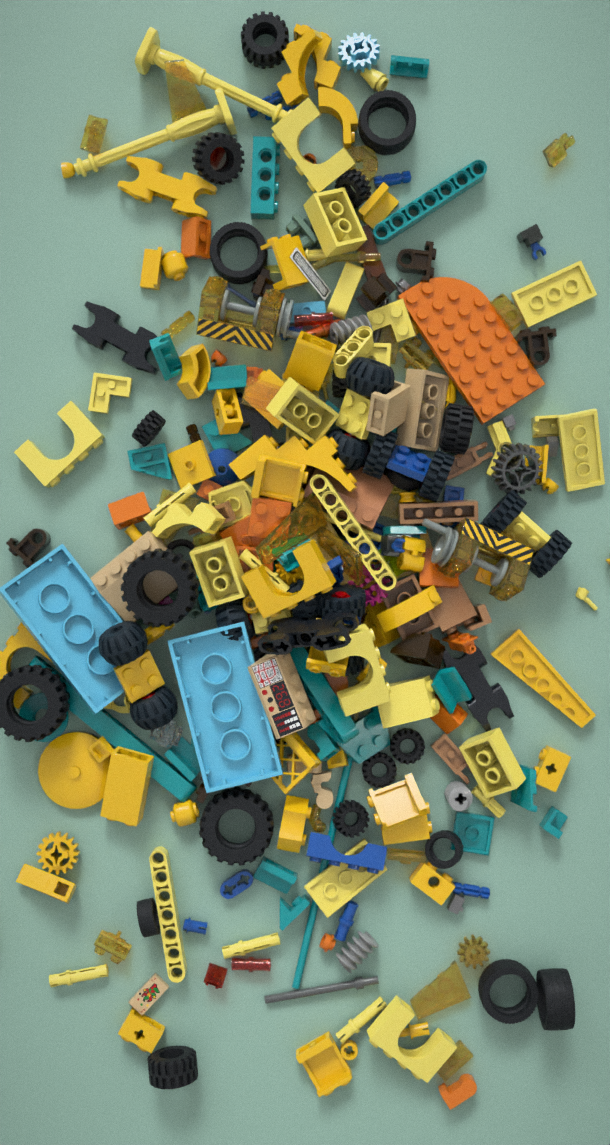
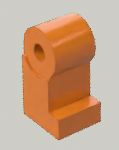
M466 1073L448 1087L445 1082L438 1086L439 1092L450 1110L472 1097L477 1091L474 1077Z

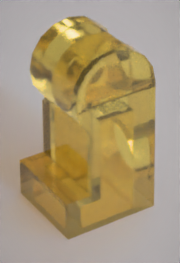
M502 293L489 302L510 332L523 323L524 317L505 294Z

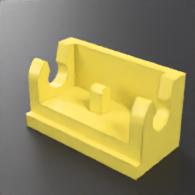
M560 415L533 417L531 419L532 438L559 437L557 416Z

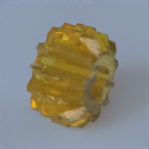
M473 934L471 935V940L464 937L465 943L459 942L458 945L461 949L457 950V954L460 955V962H465V967L467 968L471 964L473 969L477 968V964L483 967L482 961H488L489 958L486 955L490 954V949L487 948V941H483L481 936L475 939ZM475 949L477 953L472 954L471 950Z

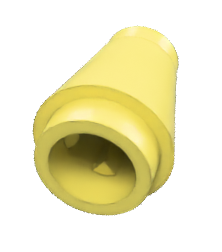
M365 68L363 73L362 71L360 72V75L375 92L384 91L389 83L386 74L373 68L371 70Z

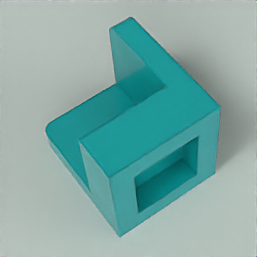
M551 806L539 825L559 839L563 834L560 829L568 817Z

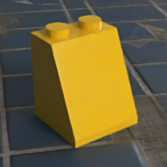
M301 330L283 378L287 381L291 377L307 390L319 392L337 345Z

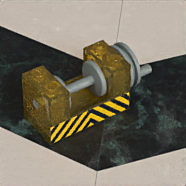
M209 276L201 292L196 335L271 352L280 334H283L284 339L287 337L297 340L300 332L289 330L294 300L291 299L290 303H287V298H284L285 293L277 289H266L264 296L258 298L254 308L229 302L230 290L227 289L228 280H224L219 276Z
M426 518L423 520V526L440 533L431 556V562L439 565L437 571L442 572L446 577L456 578L462 572H468L474 564L492 572L489 594L499 601L506 602L524 590L535 549L469 518H464L454 528L443 527Z

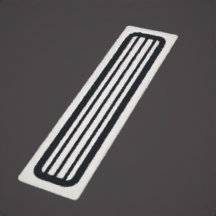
M295 248L290 258L320 296L326 300L331 290L298 248Z

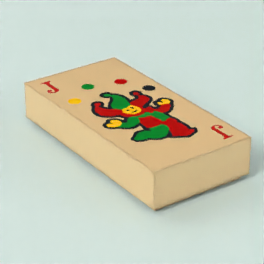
M154 973L128 1003L143 1015L169 988V985L158 974Z

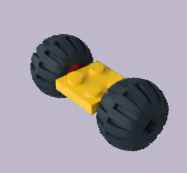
M124 621L111 626L100 635L99 651L105 661L116 666L113 669L130 702L132 720L144 730L157 729L174 719L178 709L177 699L170 689L162 686L165 682L150 651L147 649L148 640L144 629L134 621Z

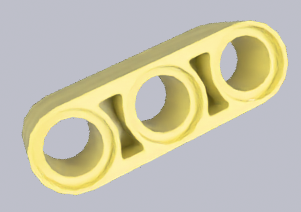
M346 262L328 305L327 314L342 320L345 319L362 278L364 268Z
M369 326L357 328L334 355V373L338 378H346L347 369L353 360L358 357H366L373 349V331Z

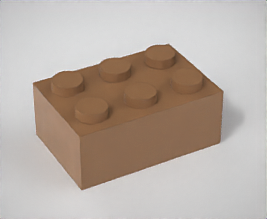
M411 574L397 581L393 589L385 591L388 597H382L386 609L422 591L415 575ZM429 610L415 619L396 627V630L403 641L413 633L429 632L439 627V624L432 610Z

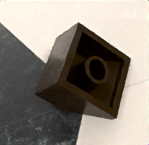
M413 633L394 646L390 653L405 663L440 669L445 646L440 643V640L433 638L430 633Z

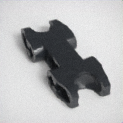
M86 301L84 306L95 314V322L88 328L74 324L72 330L83 337L89 344L100 350H103L107 343L125 352L122 358L123 362L137 370L156 375L158 370L147 362V355L152 350L149 340L157 338V336L141 326L136 334L118 325L121 318L119 314L105 306Z
M242 392L236 393L243 418L241 430L251 428L254 443L264 435L270 438L272 436L270 422L253 406L246 404ZM284 442L278 443L279 446L277 448H280Z
M350 612L327 613L323 619L306 621L299 617H286L272 621L267 626L270 635L263 636L257 644L261 652L275 655L289 654L293 648L313 646L320 651L333 650L347 646L352 640L349 632L355 630L360 623L357 615ZM346 618L351 619L354 624L345 625L343 620ZM273 626L279 627L278 630L275 631ZM342 635L345 638V641H340L338 639ZM263 642H272L274 647L268 648Z
M477 646L473 654L464 653L459 658H452L445 649L443 655L444 667H455L472 693L471 700L465 701L472 716L481 724L486 732L491 730L487 719L488 712L491 709L500 708L509 719L514 717L509 699L501 685L496 683L490 687L480 668L488 663Z

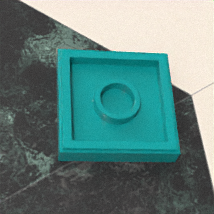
M456 811L453 833L461 839L463 852L489 856L495 820L493 816ZM451 842L450 849L455 850L454 844Z

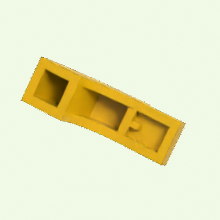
M318 87L319 112L330 114L340 122L343 147L346 150H351V143H355L354 131L358 130V118L353 105L340 92L326 87Z
M432 585L376 616L384 632H388L428 612L442 603V600L436 588Z

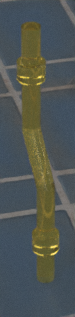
M358 251L354 254H339L324 258L310 265L316 271L335 262L358 261V263H366V261H381V253ZM266 265V269L270 270V273H281L278 265Z

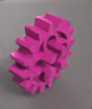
M362 565V569L358 567L355 569L356 573L350 574L353 580L348 581V584L363 588L373 581L374 578L366 566ZM362 574L366 576L365 580L361 579ZM384 576L382 579L383 584L386 586L390 579H385ZM378 583L365 590L366 606L371 603L373 607L376 605V601L380 604L383 602L382 597H388V594L385 592L386 590H383ZM373 591H377V596L372 594Z

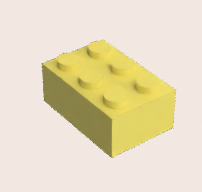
M345 187L313 193L303 205L326 258L356 251L367 240Z
M291 377L287 379L266 407L275 418L312 444L318 442L339 417V414L333 408Z
M232 537L195 547L189 552L208 607L243 598L249 593L241 578L244 572Z
M500 727L468 738L459 747L485 799L515 790L526 780Z

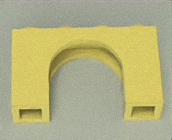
M307 98L271 129L274 131L272 136L278 144L281 142L286 148L283 150L290 160L293 158L297 163L295 166L296 170L301 176L305 175L309 180L307 182L312 192L317 191L318 193L323 191L356 163L344 147L321 164L311 163L302 156L299 149L300 135L306 127L322 115L312 100Z
M72 401L57 413L74 434V447L69 455L59 460L49 459L29 439L14 452L38 480L48 488L55 487L61 481L60 477L72 472L75 468L74 465L78 461L82 462L89 456L88 452L92 448H98L103 443L102 439L105 438Z
M365 623L349 632L352 640L347 646L323 651L328 663L349 656H361L368 660L369 669L364 680L355 686L336 692L341 709L346 717L391 701L389 697L391 688L383 677L386 675L383 664H379L378 658H381L378 647H374L373 644L375 635L372 628L369 629ZM341 635L338 640L345 641V638Z
M396 995L366 1030L369 1042L375 1048L380 1047L383 1049L384 1054L390 1059L395 1058L403 1069L408 1068L411 1070L415 1078L418 1080L422 1079L428 1083L457 1049V1046L452 1037L438 1027L422 1046L416 1049L400 1047L398 1045L399 1035L415 1014L411 1006Z

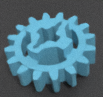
M363 32L360 36L354 33L352 38L349 35L346 36L347 41L342 40L341 46L338 47V56L342 67L347 65V70L349 71L353 68L354 73L358 69H361L362 73L365 68L371 70V64L376 65L377 59L380 58L377 40H371L370 34L364 37Z

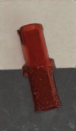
M314 311L311 314L294 315L295 328L333 323L332 311L325 313H315Z
M251 956L249 958H232L231 968L232 971L249 970V973H253V971H271V958L254 959Z

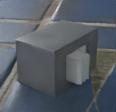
M513 414L500 420H503L505 428L509 431L515 429L516 421Z
M557 436L546 437L545 445H549L548 457H557L559 444Z
M454 893L447 909L457 915L459 911L463 912L464 896Z

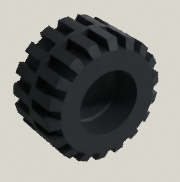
M261 11V15L253 14V18L249 17L246 20L247 24L244 23L242 26L241 43L243 54L247 57V61L250 64L253 62L257 68L259 65H261V69H266V66H269L270 69L274 68V64L278 66L281 64V59L285 60L282 51L286 49V45L289 43L288 27H286L284 20L280 21V16L276 15L274 17L273 12L265 14V11ZM263 34H269L276 39L268 47L259 46L254 42L258 36Z
M220 132L207 133L208 136L203 135L200 137L202 140L196 142L197 149L193 148L192 152L195 153L192 161L195 162L193 166L198 171L197 174L206 181L225 185V182H233L232 178L237 179L239 177L238 171L242 172L243 170L241 164L245 163V160L242 159L244 151L240 150L241 144L237 143L234 137ZM221 146L226 152V162L222 168L214 170L210 163V156L214 149Z
M453 403L447 405L440 432V451L462 455L466 453L473 429V407Z
M169 1046L161 1048L148 1056L149 1082L155 1088H181L193 1083L198 1077L196 1051L193 1048Z

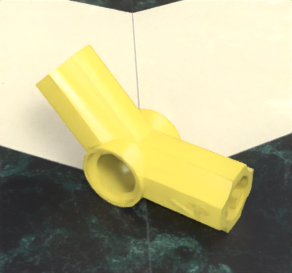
M503 420L487 426L495 447L492 459L499 458L497 452L501 453L502 445L509 447V444H511ZM491 460L486 474L491 477V474L495 472L491 467L496 465L493 460Z

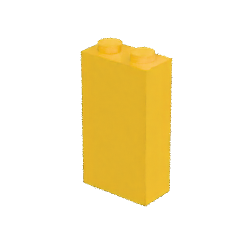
M120 746L116 747L110 757L100 816L110 821L123 822L127 826H137L143 819L154 756Z

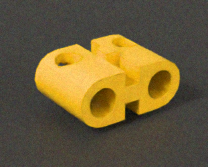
M402 535L401 537L405 539V542H403V550L405 552L400 553L399 557H397V568L421 572L425 557H422L426 550L425 539Z

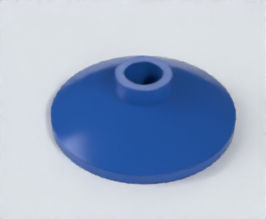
M219 448L210 452L208 456L216 476L209 480L221 486H227L237 481L239 477L229 464L238 455L226 448ZM224 466L226 470L221 472L219 467Z

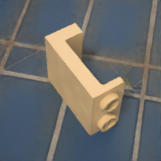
M394 381V386L388 394L373 392L371 394L366 430L384 436L404 423L411 386Z

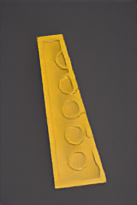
M517 629L490 653L492 657L579 727L583 728L596 716L520 629Z

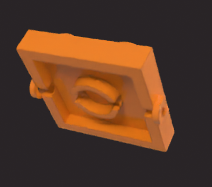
M271 497L252 498L247 536L263 538V540L286 541L292 502L276 500V498Z

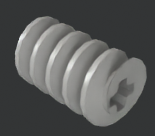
M364 314L359 315V317L354 316L352 319L347 318L345 321L340 320L338 323L333 322L329 330L330 339L337 347L338 341L343 346L345 339L347 341L357 328L369 326L372 329V325Z
M454 781L448 784L445 789V798L454 810L462 812L470 807L473 796L464 783Z
M358 931L360 938L358 939L353 936L354 944L347 942L349 949L341 948L343 955L336 953L338 961L349 973H352L351 969H357L356 963L362 964V958L367 959V952H373L372 946L375 948L379 946L367 931L365 933Z

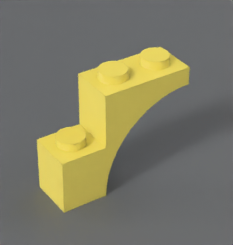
M174 502L167 509L165 516L157 522L152 533L158 538L167 539L176 530L194 525L205 533L215 534L226 519L211 504L201 502L192 512L186 505Z

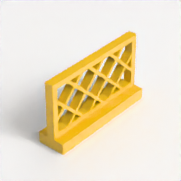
M297 732L280 738V744H277V746H280L279 756L282 768L283 760L292 761V772H283V774L291 775V784L287 788L282 783V775L271 777L284 794H288L306 775L322 763ZM284 747H290L293 750L292 759L283 758ZM296 761L303 762L307 769L302 773H295Z

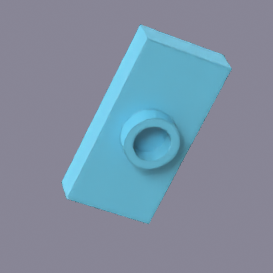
M325 301L294 303L290 324L327 321Z

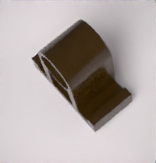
M426 241L424 250H401L396 260L397 269L404 273L422 275L420 282H429V279L433 278L434 268L431 267L432 260L436 258L437 250L433 248L434 242ZM407 257L411 260V263L404 264L401 259Z
M385 273L379 279L373 276L363 284L360 289L363 293L356 300L367 312L372 311L394 292L397 286Z
M549 326L532 332L531 329L520 330L514 338L518 344L522 340L525 341L526 356L534 368L538 369L544 366L550 358L547 337H549V340H553L557 333L556 328L550 329ZM535 353H539L542 356L541 362L535 360Z
M36 528L31 530L18 545L16 544L18 542L16 538H10L6 544L9 546L8 550L16 557L19 555L24 560L22 563L29 568L36 563L34 560L49 545L51 538L46 530ZM41 533L43 541L38 544L35 541V537Z

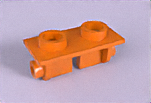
M456 631L443 638L442 641L448 642L451 650L473 654L476 651L474 640L478 636Z

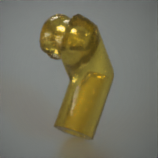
M313 804L310 819L308 820L315 832L322 833L326 830V824L319 818L322 808L317 804Z

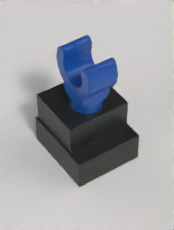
M537 224L517 235L519 243L524 241L527 248L531 246L533 260L536 261L538 259L536 251H540L543 256L546 255V250L538 244L543 239V236Z
M381 536L380 554L382 556L399 557L400 553L405 552L403 550L405 539L403 537Z

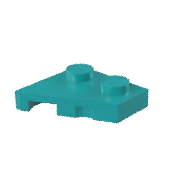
M216 419L202 426L214 450L226 448L236 453L252 444L251 440L239 432L238 434L220 435Z
M165 443L127 451L131 470L173 480Z
M519 764L526 780L517 789L512 790L510 801L529 811L537 812V806L533 805V795L537 794L536 770Z

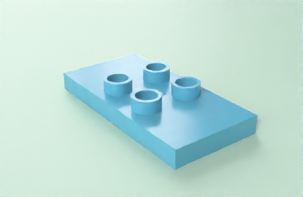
M63 544L0 587L2 598L93 715L124 692L113 669L116 666L105 661L99 651L100 635L111 626L123 621L99 593L91 579Z
M245 622L169 639L167 642L206 793L282 775L283 768L275 736L247 668L255 663V658ZM241 627L243 636L239 637L238 641L229 640L227 638L233 635L223 636L220 632L225 631V634H228L229 629Z

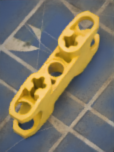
M127 156V165L139 171V176L133 182L119 181L118 189L145 203H151L153 196L173 202L171 210L188 218L195 216L204 219L208 218V211L196 205L195 200L201 194L216 195V186L200 176L188 172L183 173L181 180L162 174L164 166L161 163L148 158Z

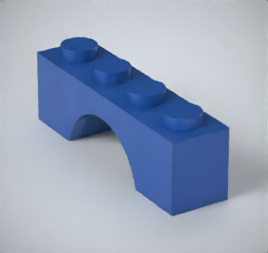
M311 832L306 856L310 857L309 861L321 863L322 859L329 861V865L340 867V863L347 864L349 869L359 870V867L367 868L369 873L378 874V871L384 870L387 847L368 843L360 853L344 855L334 848L329 835Z

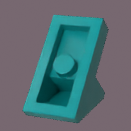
M306 894L302 897L297 896L292 901V906L280 896V929L282 931L310 905V898Z

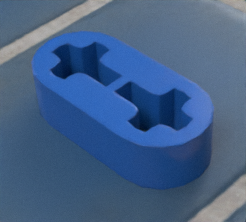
M242 869L226 879L220 887L221 895L226 899H231L249 888L253 883L252 872L248 869ZM242 874L244 876H249L248 883H246L245 881L238 883V881H240L242 878ZM234 884L236 885L235 887H233L231 894L229 891L225 892L226 885H228V887H231Z

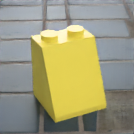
M430 675L389 683L391 688L389 697L391 701L377 705L383 729L433 717L439 713L440 705L439 701L435 698V690L431 686L433 680H431Z

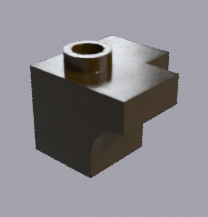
M262 268L257 281L253 283L251 293L254 300L263 297V303L275 307L281 291L275 292L273 287L275 282L270 278V270Z

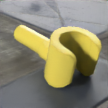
M579 587L575 594L576 597L587 603L594 611L597 610L598 607L587 598L589 591Z

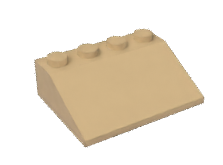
M147 531L90 578L99 593L124 621H137L133 617L135 613L132 610L128 612L126 609L128 604L123 602L121 597L124 594V591H121V584L124 582L122 577L128 570V566L145 552L154 551L155 549L166 551L168 549L162 539L156 537L150 531ZM160 570L148 573L143 582L146 595L157 604L178 588L174 578Z

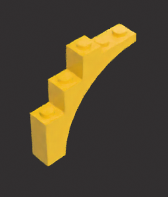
M264 435L229 464L240 480H247L255 474L259 456L265 455L323 470L336 478L349 492H353L358 488L355 484L357 482L356 478L351 473L347 474L343 469L345 467L344 463L339 457L336 459L333 457L338 452L337 447L339 446L333 437L329 439L327 436H324L307 449L309 444L303 437L299 438L294 435L280 448H277L279 446L277 441L272 436L269 438Z

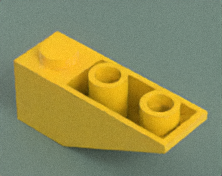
M27 864L23 865L16 882L67 904H69L77 887L75 883Z

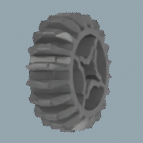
M519 442L516 445L509 444V449L502 447L503 453L497 452L499 458L492 459L496 463L495 466L491 467L495 471L491 474L493 478H496L494 483L499 485V489L504 490L507 494L511 490H514L517 494H525V489L532 491L531 485H537L535 480L541 479L538 473L543 471L539 467L543 464L541 460H538L540 455L535 453L536 450L534 448H530L527 444L522 445ZM523 454L526 456L529 466L525 465ZM505 472L509 473L511 483L507 481Z

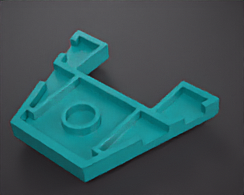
M378 706L370 708L371 712L354 722L359 730V734L344 745L337 741L323 718L316 721V724L355 763L360 764L390 745L388 728L383 729Z

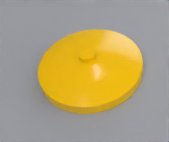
M69 732L54 739L43 751L38 765L39 781L46 795L58 805L70 809H82L90 807L103 799L110 758L108 756L101 763H98L87 749L99 739L97 736L87 732Z

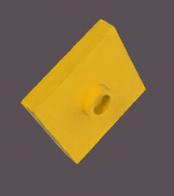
M203 440L168 454L180 489L188 483L193 486L216 476Z

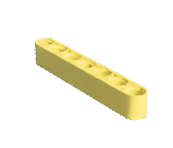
M324 475L313 476L310 480L311 489L375 581L383 590L393 589L397 583L396 575L334 486ZM318 478H322L325 482L322 489H317L315 486V481ZM329 494H333L336 497V503L332 506L326 502ZM344 510L348 515L347 520L344 522L340 521L337 517L338 512ZM351 527H356L359 530V535L356 538H352L349 535ZM362 543H367L370 546L368 554H363L360 551ZM374 559L381 561L382 567L380 570H374L371 567V562ZM384 576L392 577L393 584L391 586L383 584L382 579Z
M158 846L152 851L149 862L167 973L172 982L179 983L186 975L187 963L169 853L166 848ZM154 854H162L164 860H156ZM159 872L165 873L166 876H167V879H165V880L159 879L157 873H159ZM166 891L169 893L170 898L165 899L160 893ZM164 911H171L173 916L170 918L166 917ZM167 930H174L176 935L169 936ZM170 949H177L179 954L172 955ZM180 968L182 973L176 974L173 969Z

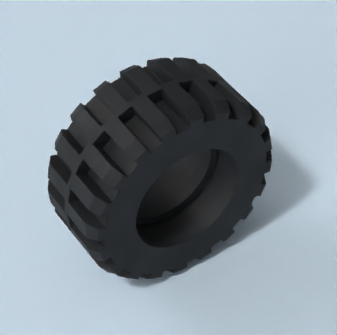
M155 549L154 551L145 552L128 566V570L122 577L124 582L121 584V591H124V594L121 597L123 602L128 604L126 606L128 612L132 610L135 613L133 617L136 620L141 618L144 620L143 624L145 625L152 623L154 627H160L161 625L167 627L171 626L174 622H180L196 604V599L199 597L200 591L198 587L200 582L196 578V570L190 566L192 563L182 558L184 555L180 553L174 554L173 550L170 549L166 551ZM160 570L174 578L178 586V596L172 603L168 605L157 604L146 595L143 582L148 573Z
M25 665L12 670L0 680V728L5 730V735L8 737L13 735L14 740L18 741L22 739L25 742L39 741L56 731L66 719V713L70 707L68 703L70 695L69 692L66 693L65 688L67 686L65 682L62 683L60 681L61 677L57 673L53 674L52 669L48 667L42 668L41 665ZM33 685L41 689L48 701V710L41 719L30 721L21 717L16 711L14 695L20 687Z
M226 789L222 793L216 794L206 805L200 819L199 834L200 838L203 839L202 844L204 848H208V854L211 857L216 856L217 861L221 863L226 861L231 866L234 863H239V866L245 865V862L249 861L252 863L256 860V857H261L265 849L269 847L274 829L273 814L268 808V803L263 801L259 794H253L249 789ZM240 809L252 816L255 823V831L248 841L233 843L221 835L219 821L228 810Z

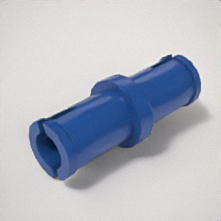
M350 900L347 902L343 914L339 917V925L334 934V937L339 941H346L350 926H353V918L359 906L354 901Z

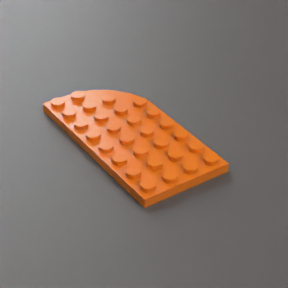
M435 277L430 278L429 282L421 281L398 295L397 299H404L410 319L469 406L473 407L474 414L481 425L545 385L488 298L475 286L456 278Z

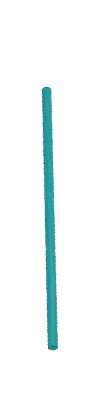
M348 755L349 766L343 767L333 810L334 813H336L335 807L339 808V803L344 801L353 762ZM332 816L328 835L333 845L337 829L332 821L334 819ZM321 861L319 873L328 867L329 861ZM313 899L292 987L295 989L300 988L319 907Z

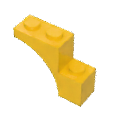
M296 24L293 31L294 40L297 41L302 37L303 32L311 28L307 25L301 26ZM320 32L323 40L311 53L317 68L314 89L318 90V87L335 89L340 77L341 67L334 61H326L332 47V38L328 34Z
M314 29L303 32L301 38L288 43L286 49L282 51L292 73L282 76L277 86L287 105H298L309 97L305 82L306 65L314 48L323 40L320 32Z

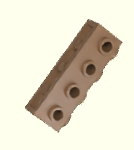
M452 500L398 503V522L403 524V526H415V524L422 523L426 518L435 523H442V525H453V522H461V524L465 525L466 519L478 521V501Z

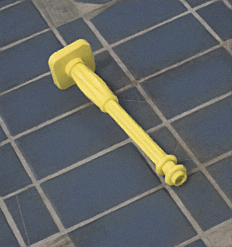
M152 27L148 29L136 54L135 65L138 73L146 75L151 65H157L170 74L195 83L198 86L205 85L213 90L222 88L225 96L271 117L273 123H276L277 120L280 121L292 111L290 109L287 112L282 109L281 104L275 106L208 74L206 69H202L188 59L161 49L158 31Z
M222 88L215 90L219 104L214 105V108L188 115L170 125H166V129L93 156L89 153L88 159L81 160L77 158V163L74 164L76 173L86 177L88 171L98 172V168L169 140L175 142V140L194 136L218 124L226 123L229 134L231 136L237 134Z

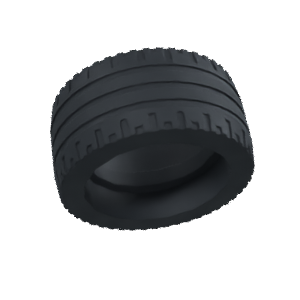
M384 90L374 93L365 101L359 113L358 130L362 142L369 150L379 155H393L403 150L412 140L416 127V113L413 104L405 95L393 90ZM380 108H393L404 117L406 121L405 130L396 138H380L369 128L368 120L371 113Z
M233 222L221 227L213 236L210 244V259L216 273L232 284H247L257 279L262 268H265L268 259V251L261 250L260 246L266 244L264 237L255 227L245 222ZM246 237L255 243L258 254L255 263L250 268L242 271H233L222 263L220 250L228 239Z
M502 959L492 962V964H489L484 969L479 978L478 992L484 1009L495 1020L505 1024H515L524 1021L535 1011L539 997L537 983L531 972L518 961ZM509 974L520 976L526 983L527 988L521 1002L513 1007L506 1008L495 1005L489 993L495 980Z
M564 968L538 970L536 975L539 994L537 1005L543 1029L549 1031L573 1029L575 1025V1000L568 970Z

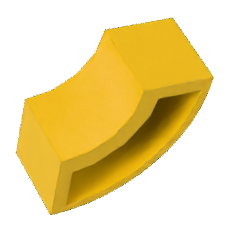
M203 343L191 346L179 357L182 364V375L177 386L187 400L199 398L208 385L207 382L210 379V359Z
M286 795L277 849L299 853L300 847L305 846L306 834H303L305 820L306 818L310 819L311 807H308L309 799Z

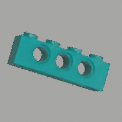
M253 136L251 219L274 220V213H278V201H275V194H279V182L275 181L276 175H279L280 163H276V156H280V144H277L273 137ZM268 156L271 158V160L269 162H263L262 158ZM268 175L271 178L265 182L261 180V177ZM263 194L270 196L266 201L260 199Z

